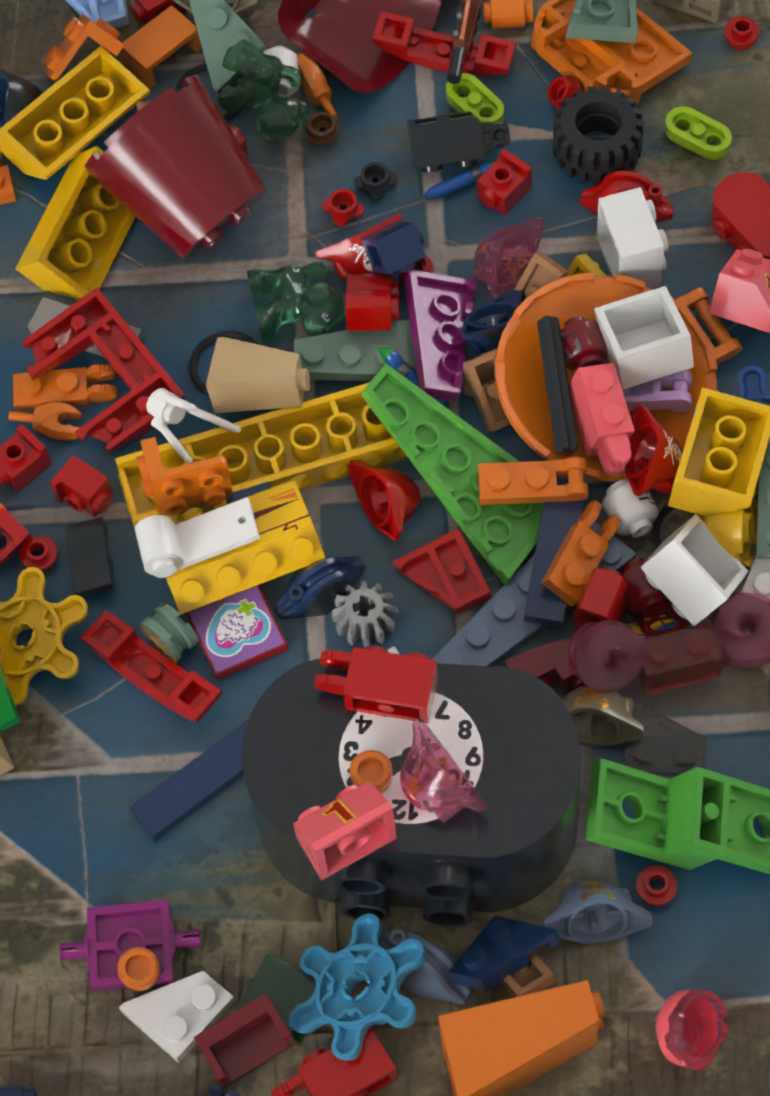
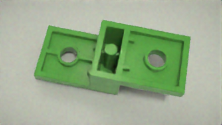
M600 758L592 762L585 840L686 870H692L719 859L770 875V789L701 767H695L672 779H667ZM623 800L628 801L629 805L633 808V819L627 817L622 809ZM754 819L758 821L764 830L763 838L758 836L754 830Z

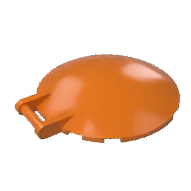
M593 272L574 274L550 282L536 290L514 311L513 316L502 332L495 358V380L499 400L509 422L525 443L547 461L564 460L569 457H583L586 459L587 472L583 474V477L603 481L627 479L625 470L616 477L615 475H607L602 468L603 465L600 463L598 455H586L574 411L578 450L573 452L572 455L567 456L559 455L556 452L537 322L546 315L550 317L556 316L559 319L561 330L564 327V323L574 317L581 316L585 319L596 321L594 308L653 290L645 286V281L621 274H616L615 277L594 276ZM702 287L677 299L672 297L691 335L694 367L687 369L692 374V386L688 390L692 396L691 409L684 413H676L670 409L649 410L654 418L677 439L682 451L684 450L692 423V412L697 405L702 387L719 392L717 390L716 377L717 365L734 357L743 349L737 338L732 339L718 316L709 314L710 304L707 302L709 296ZM695 309L719 346L714 347L691 313L692 310ZM608 358L604 361L605 364L609 363ZM567 369L568 382L570 384L576 372ZM662 388V391H673L671 388ZM629 411L630 417L632 418L633 411Z

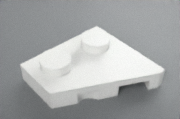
M201 971L124 1002L119 1009L122 1014L179 1063L197 1044L194 1037L213 1026L235 1002V999L205 971Z

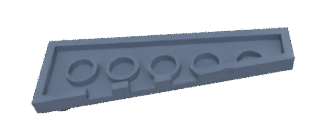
M594 521L589 528L597 533L601 525ZM612 536L608 541L609 546L597 568H611L621 573L629 561L636 559L637 553L615 536ZM535 554L431 660H436L440 664L495 667L501 659L507 658L522 647V643L538 631L542 632L550 626L524 621ZM578 603L573 606L566 604V610L573 609Z

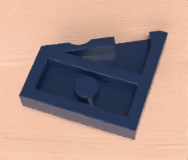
M494 916L448 972L454 984L486 992L502 982L509 974L518 972L529 965V954L545 944L553 950L562 941L557 929Z

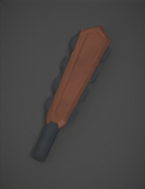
M460 0V4L457 7V22L454 23L453 53L447 75V81L451 84H458L461 81L465 58L472 51L473 36H476L477 20L481 17V5L485 0Z

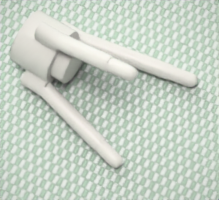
M165 388L155 390L148 398L146 404L147 412L154 416L151 425L163 434L186 464L192 463V458L167 427L169 424L175 425L181 422L186 412L234 433L241 432L239 426L197 408L194 404L180 399Z

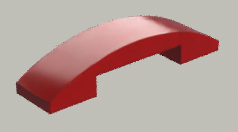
M381 11L372 43L390 54L411 63L448 72L453 53L454 36L414 27V18ZM482 34L480 42L473 41L472 51L466 55L462 73L474 76L508 74L516 42Z
M107 610L80 637L83 643L129 682L163 706L190 721L198 723L223 695L220 689L192 670L188 673L137 636L132 627Z

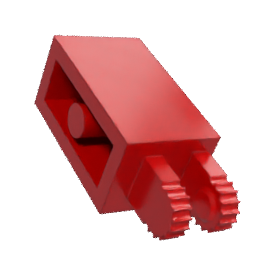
M367 646L365 649L353 647L352 653L333 650L321 652L320 664L327 666V668L348 671L347 677L323 673L316 675L314 686L318 690L343 695L346 710L429 723L438 680L436 660H430L429 657L420 653H408L406 656L393 654L377 646Z
M371 1027L364 1037L363 1050L358 1058L352 1061L340 1060L333 1055L331 1049L326 1052L324 1049L316 1050L302 1060L303 1065L297 1068L299 1074L273 1089L271 1095L293 1096L306 1088L310 1096H371L398 1080L395 1065Z

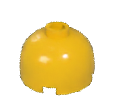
M754 491L753 497L758 495L757 491ZM752 501L748 508L706 517L698 515L708 526L717 542L729 554L738 559L743 566H752L756 556H749L751 544L757 545L758 503H753Z

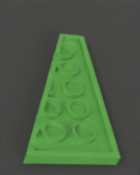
M385 364L367 385L361 396L505 586L537 543L544 503L480 505L478 464L520 461L388 364Z

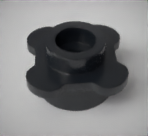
M371 162L362 168L361 176L355 178L354 185L358 190L363 189L368 192L372 199L378 200L384 197V192L389 186L396 184L397 177L395 173L389 172L384 164Z

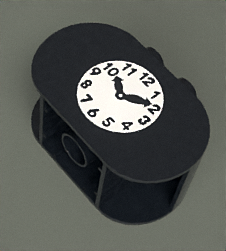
M320 659L304 662L288 670L277 678L258 700L244 733L242 767L265 851L272 864L289 883L319 900L341 903L340 912L342 915L357 920L360 916L369 913L377 916L379 920H385L390 916L391 906L424 908L423 918L432 924L465 926L472 923L473 911H504L520 906L537 897L558 878L568 863L575 846L579 822L580 740L573 718L564 702L552 688L537 677L521 670L506 667L437 663L438 680L429 723L346 710L343 695L318 690V688H315L314 682L318 674L323 673L347 677L348 671L327 668V666L320 664ZM368 750L379 751L388 757L392 765L393 779L391 785L381 794L389 801L393 808L397 839L321 880L296 838L293 823L298 821L299 816L307 809L314 806H321L322 808L336 800V796L342 790L352 786L349 772L350 764L359 753ZM446 756L445 763L452 786H455L456 789L449 791L448 777V783L445 787L443 786L444 783L441 784L440 781L428 786L424 791L427 796L425 797L419 789V780L428 774L434 775L443 772V765L438 762V758ZM434 763H439L438 767H440L443 771L433 769L432 766L434 765ZM451 776L459 782L464 780L461 788H457V783L451 779ZM430 778L428 781L435 782L436 780L435 778Z

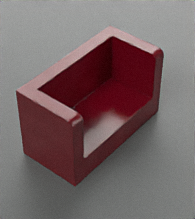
M267 993L194 1037L216 1078L225 1088L297 1044Z

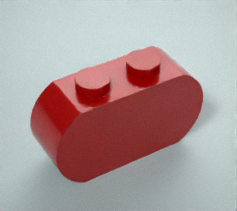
M741 172L732 174L723 179L714 191L711 213L712 228L715 234L721 240H726L735 251L737 249H752L760 252L764 258L770 259V185L760 175L755 173Z

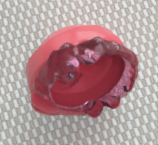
M691 989L677 991L667 999L657 1014L655 1029L660 1049L668 1061L696 1071H704L709 1066L729 1030L728 1025L723 1021L728 1016V1012L723 1006L724 999L722 997H718L708 990Z

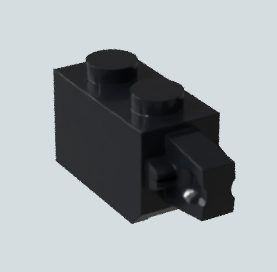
M470 111L407 120L412 163L415 169L421 168L422 172L439 171L443 169V164L457 163V167L473 166L478 164L477 159L486 158V152L510 145L509 128L506 122H481Z

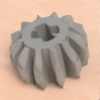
M362 580L360 589L357 590L347 584L345 588L346 596L336 595L335 606L337 608L332 611V620L337 623L336 632L339 636L347 635V641L351 646L359 639H362L364 647L370 646V639L373 638L383 644V641H385L384 632H394L395 622L393 620L398 617V608L393 605L394 596L391 592L383 593V588L379 582L371 589H368L367 582ZM362 612H368V616H362Z

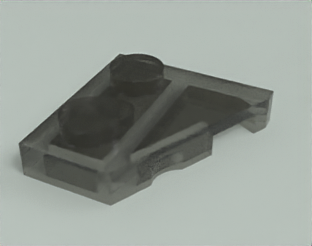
M633 700L632 717L643 725L644 739L625 742V766L667 779H672L695 767L705 769L706 737Z

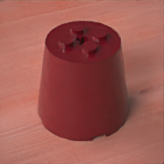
M197 75L185 78L181 82L184 88L178 92L173 87H170L140 109L104 141L108 149L101 156L98 152L92 154L84 167L98 183L182 259L190 257L204 246L207 250L215 246L224 238L223 232L232 224L235 227L239 226L252 215L251 207L267 191L205 85Z

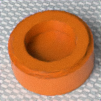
M375 750L359 753L350 764L349 772L352 785L361 786L370 782L380 793L386 791L391 785L393 779L392 765L388 757L383 753Z
M134 947L124 952L120 957L117 965L118 976L129 989L144 991L151 988L159 979L160 963L155 954L149 949Z

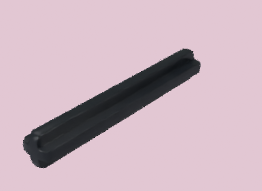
M546 315L538 320L537 327L556 452L559 455L567 456L572 455L573 452L578 450L577 434L559 319L556 316L550 317Z

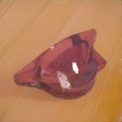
M533 218L515 226L496 230L486 236L478 245L474 256L478 267L473 271V279L478 282L488 283V289L493 297L497 298L517 286L533 254L537 252L545 228L541 218Z
M417 718L412 725L413 742L411 750L403 762L400 772V783L406 798L419 809L434 811L437 817L444 823L463 807L477 812H483L488 809L481 796L426 723L422 719Z

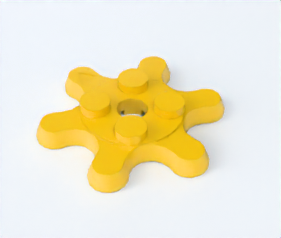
M29 567L23 570L18 577L17 590L14 596L8 601L0 602V663L15 706L24 703L27 699L29 683L37 673L48 670L60 679H70L78 673V657L73 652L64 648L63 638L69 628L84 621L88 615L87 602L79 595L68 596L58 603L47 602L44 599L45 575L36 567ZM26 629H32V637L27 643L28 646H17L16 640L19 633Z

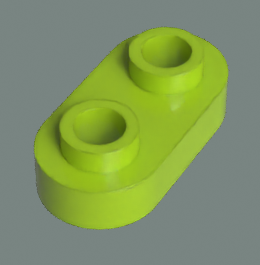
M462 73L461 81L458 84H451L447 81V102L458 113L470 111L481 122H503L504 105L502 101L474 75ZM466 94L468 96L460 97L459 95Z
M686 106L676 107L667 114L665 133L671 141L710 160L721 159L729 153L732 134L724 124ZM678 128H686L687 130L682 131Z

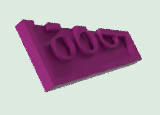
M409 269L404 281L418 386L434 399L455 402L461 392L463 362H465L466 358L464 350L468 340L462 339L461 331L464 319L473 311L474 303H472V297L476 290L477 281Z

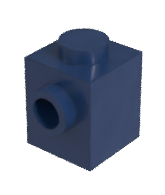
M396 221L361 238L373 272L405 273L409 269L415 268L416 261L426 257L423 249V235L419 228L414 225V222Z

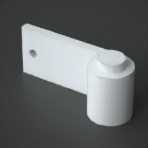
M248 497L175 524L168 516L153 515L140 520L135 526L145 572L158 578L169 577L180 569L260 539L251 502Z

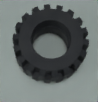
M595 86L587 87V92H582L581 90L573 92V98L566 97L562 101V107L557 108L553 125L554 157H557L558 166L560 169L566 168L565 174L572 178L576 175L579 182L586 183L587 180H591L593 185H597L609 173L629 171V169L634 170L637 166L638 158L641 157L642 112L640 108H635L636 102L631 97L625 99V93L619 90L613 93L610 92V87L603 86L602 90H596ZM593 131H601L612 135V137L605 140H593L583 135Z

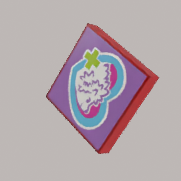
M259 585L186 612L187 618L198 636L200 646L217 681L288 650L284 636Z

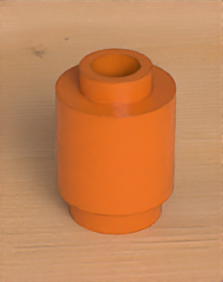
M489 0V2H483L484 24L490 23L492 30L525 27V23H533L532 0Z

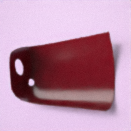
M282 0L277 13L278 24L282 33L289 41L353 90L371 93L384 88L411 63L390 54L372 43L380 12L383 11L414 18V27L432 31L441 1ZM311 9H314L316 13L313 19H309L306 16V13L308 14Z

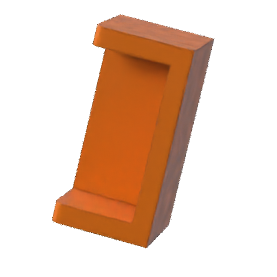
M171 5L123 42L124 47L121 50L124 66L151 89L156 85L153 68L184 44H187L196 53L202 49L197 27Z

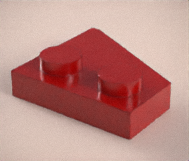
M459 528L392 561L400 574L457 614L493 597Z

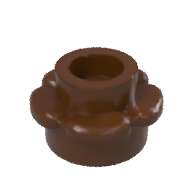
M318 112L309 118L305 126V132L308 134L307 138L311 143L328 145L336 140V134L340 132V126L331 114Z

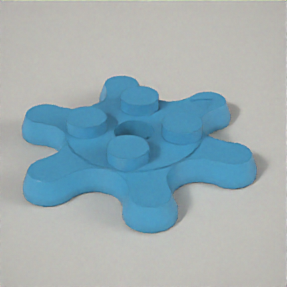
M364 914L354 922L351 941L343 950L331 953L322 946L315 945L307 948L300 958L301 969L306 974L314 977L316 988L310 999L293 1008L289 1016V1025L298 1033L309 1034L323 1025L331 1024L334 1029L331 1050L333 1055L340 1060L352 1061L360 1056L363 1050L364 1037L373 1025H383L388 1022L393 1027L404 1029L412 1026L417 1017L414 1003L409 998L400 994V986L408 974L424 964L426 960L424 945L415 938H409L394 948H382L380 946L382 925L379 918L374 914ZM366 980L369 986H366L360 994L353 998V988L361 981Z

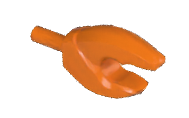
M301 52L297 54L301 70V85L306 97L315 106H323L325 111L336 119L338 114L330 102L332 91L327 85L322 70L306 53Z
M50 402L36 406L34 414L9 411L8 420L32 423L33 430L48 438L59 441L79 439L75 431L80 427H74L70 424L62 425L60 424L61 421L65 419L80 420L83 418L82 413L78 409L61 402Z

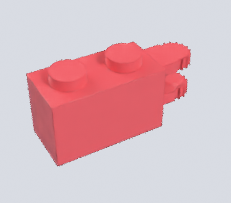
M614 363L580 367L574 374L569 384L573 411L586 455H598L604 472L607 475H615L616 477L624 471L626 464L631 460L632 450H630L629 440L635 432Z

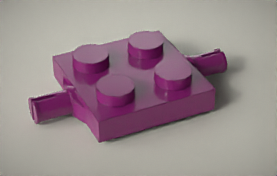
M169 900L87 908L88 928L84 941L60 943L59 948L61 951L59 952L61 961L79 958L86 959L90 972V988L92 992L128 988L118 976V961L127 950L134 947H144L152 951L160 963V976L153 986L175 982L174 958L177 948L201 947V935L199 929L175 932L171 923Z

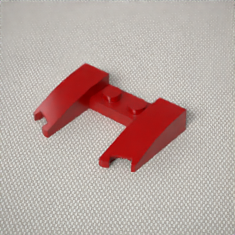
M98 287L22 340L24 348H33L36 365L27 366L28 374L32 380L95 345L130 388V392L75 431L77 437L83 441H86L91 436L107 443L105 449L110 453L155 428L151 425L154 416L149 414L146 409L148 398L155 390L165 388L186 401L184 393Z

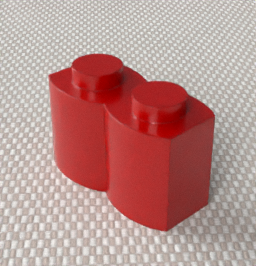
M347 274V331L392 330V321L399 320V281H392V274Z
M594 568L591 571L574 612L576 625L573 633L576 638L585 636H614L626 606L624 595L628 587L626 580L618 571L611 568Z

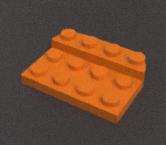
M549 0L538 9L530 43L532 49L560 74L576 78L580 83V90L582 92H587V87L595 86L596 90H602L603 86L610 87V92L615 93L619 90L625 93V99L631 97L636 102L635 106L639 104L642 93L688 65L693 54L637 7L638 35L636 43L566 38L576 0Z

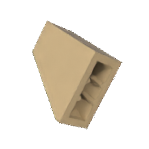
M218 337L206 387L214 414L302 407L304 393L310 390V375L307 368H302L298 353L227 337Z

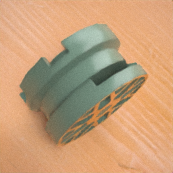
M162 602L154 609L155 615L144 618L139 623V627L157 651L176 663L182 657L181 652L186 648L191 649L199 642V639L188 622L185 623L179 617L181 614L169 604L165 605Z

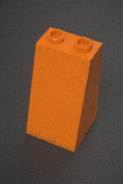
M585 980L439 1015L440 1039L454 1096H508L596 1045L598 1030L604 1029L602 1017H605L599 992L592 993L589 981Z

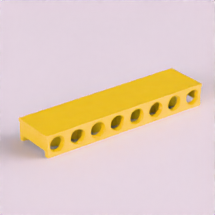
M369 383L302 403V407L282 408L233 423L241 428L240 433H234L228 429L218 427L178 439L193 462L217 456L226 457L233 492L265 482H269L270 488L293 479H295L299 491L348 477L347 467L350 460H357L371 466L381 467L408 459L361 396ZM169 442L158 445L164 470L186 464ZM143 450L115 458L119 470L118 477L134 529L140 520L149 516L159 515L154 496L146 498L136 458L144 455ZM225 500L219 505H203L188 509L180 515L173 516L167 514L164 516H168L177 524L225 506L227 503Z

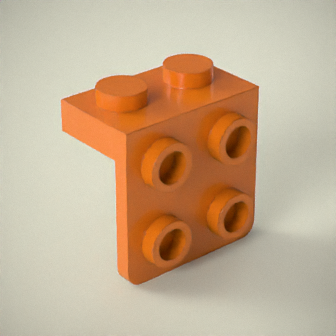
M83 13L79 19L74 16L63 31L66 38L59 48L54 45L43 60V63L46 64L44 72L49 78L56 81L87 36L117 56L124 47V44L117 39L121 33L100 17L95 23Z
M156 437L140 440L144 455L136 458L146 498L154 496L159 515L168 514L174 516L183 514L188 509L203 505H219L233 496L226 457L217 456L164 470Z

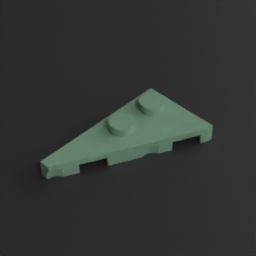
M189 0L213 89L221 94L268 47L225 0Z

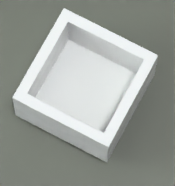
M641 187L598 198L597 241L611 277H615L616 274L630 276L645 281V286L653 289L661 286L662 271L667 269L664 251L668 250V241L664 230L657 229L654 204L651 199H645Z
M666 286L594 308L596 321L606 343L608 361L615 364L622 390L694 367L691 335Z
M697 514L666 538L640 567L645 572L648 582L654 588L661 590L672 602L676 613L682 618L687 619L693 626L697 625L724 603L749 572L738 559H735L717 542L708 526Z

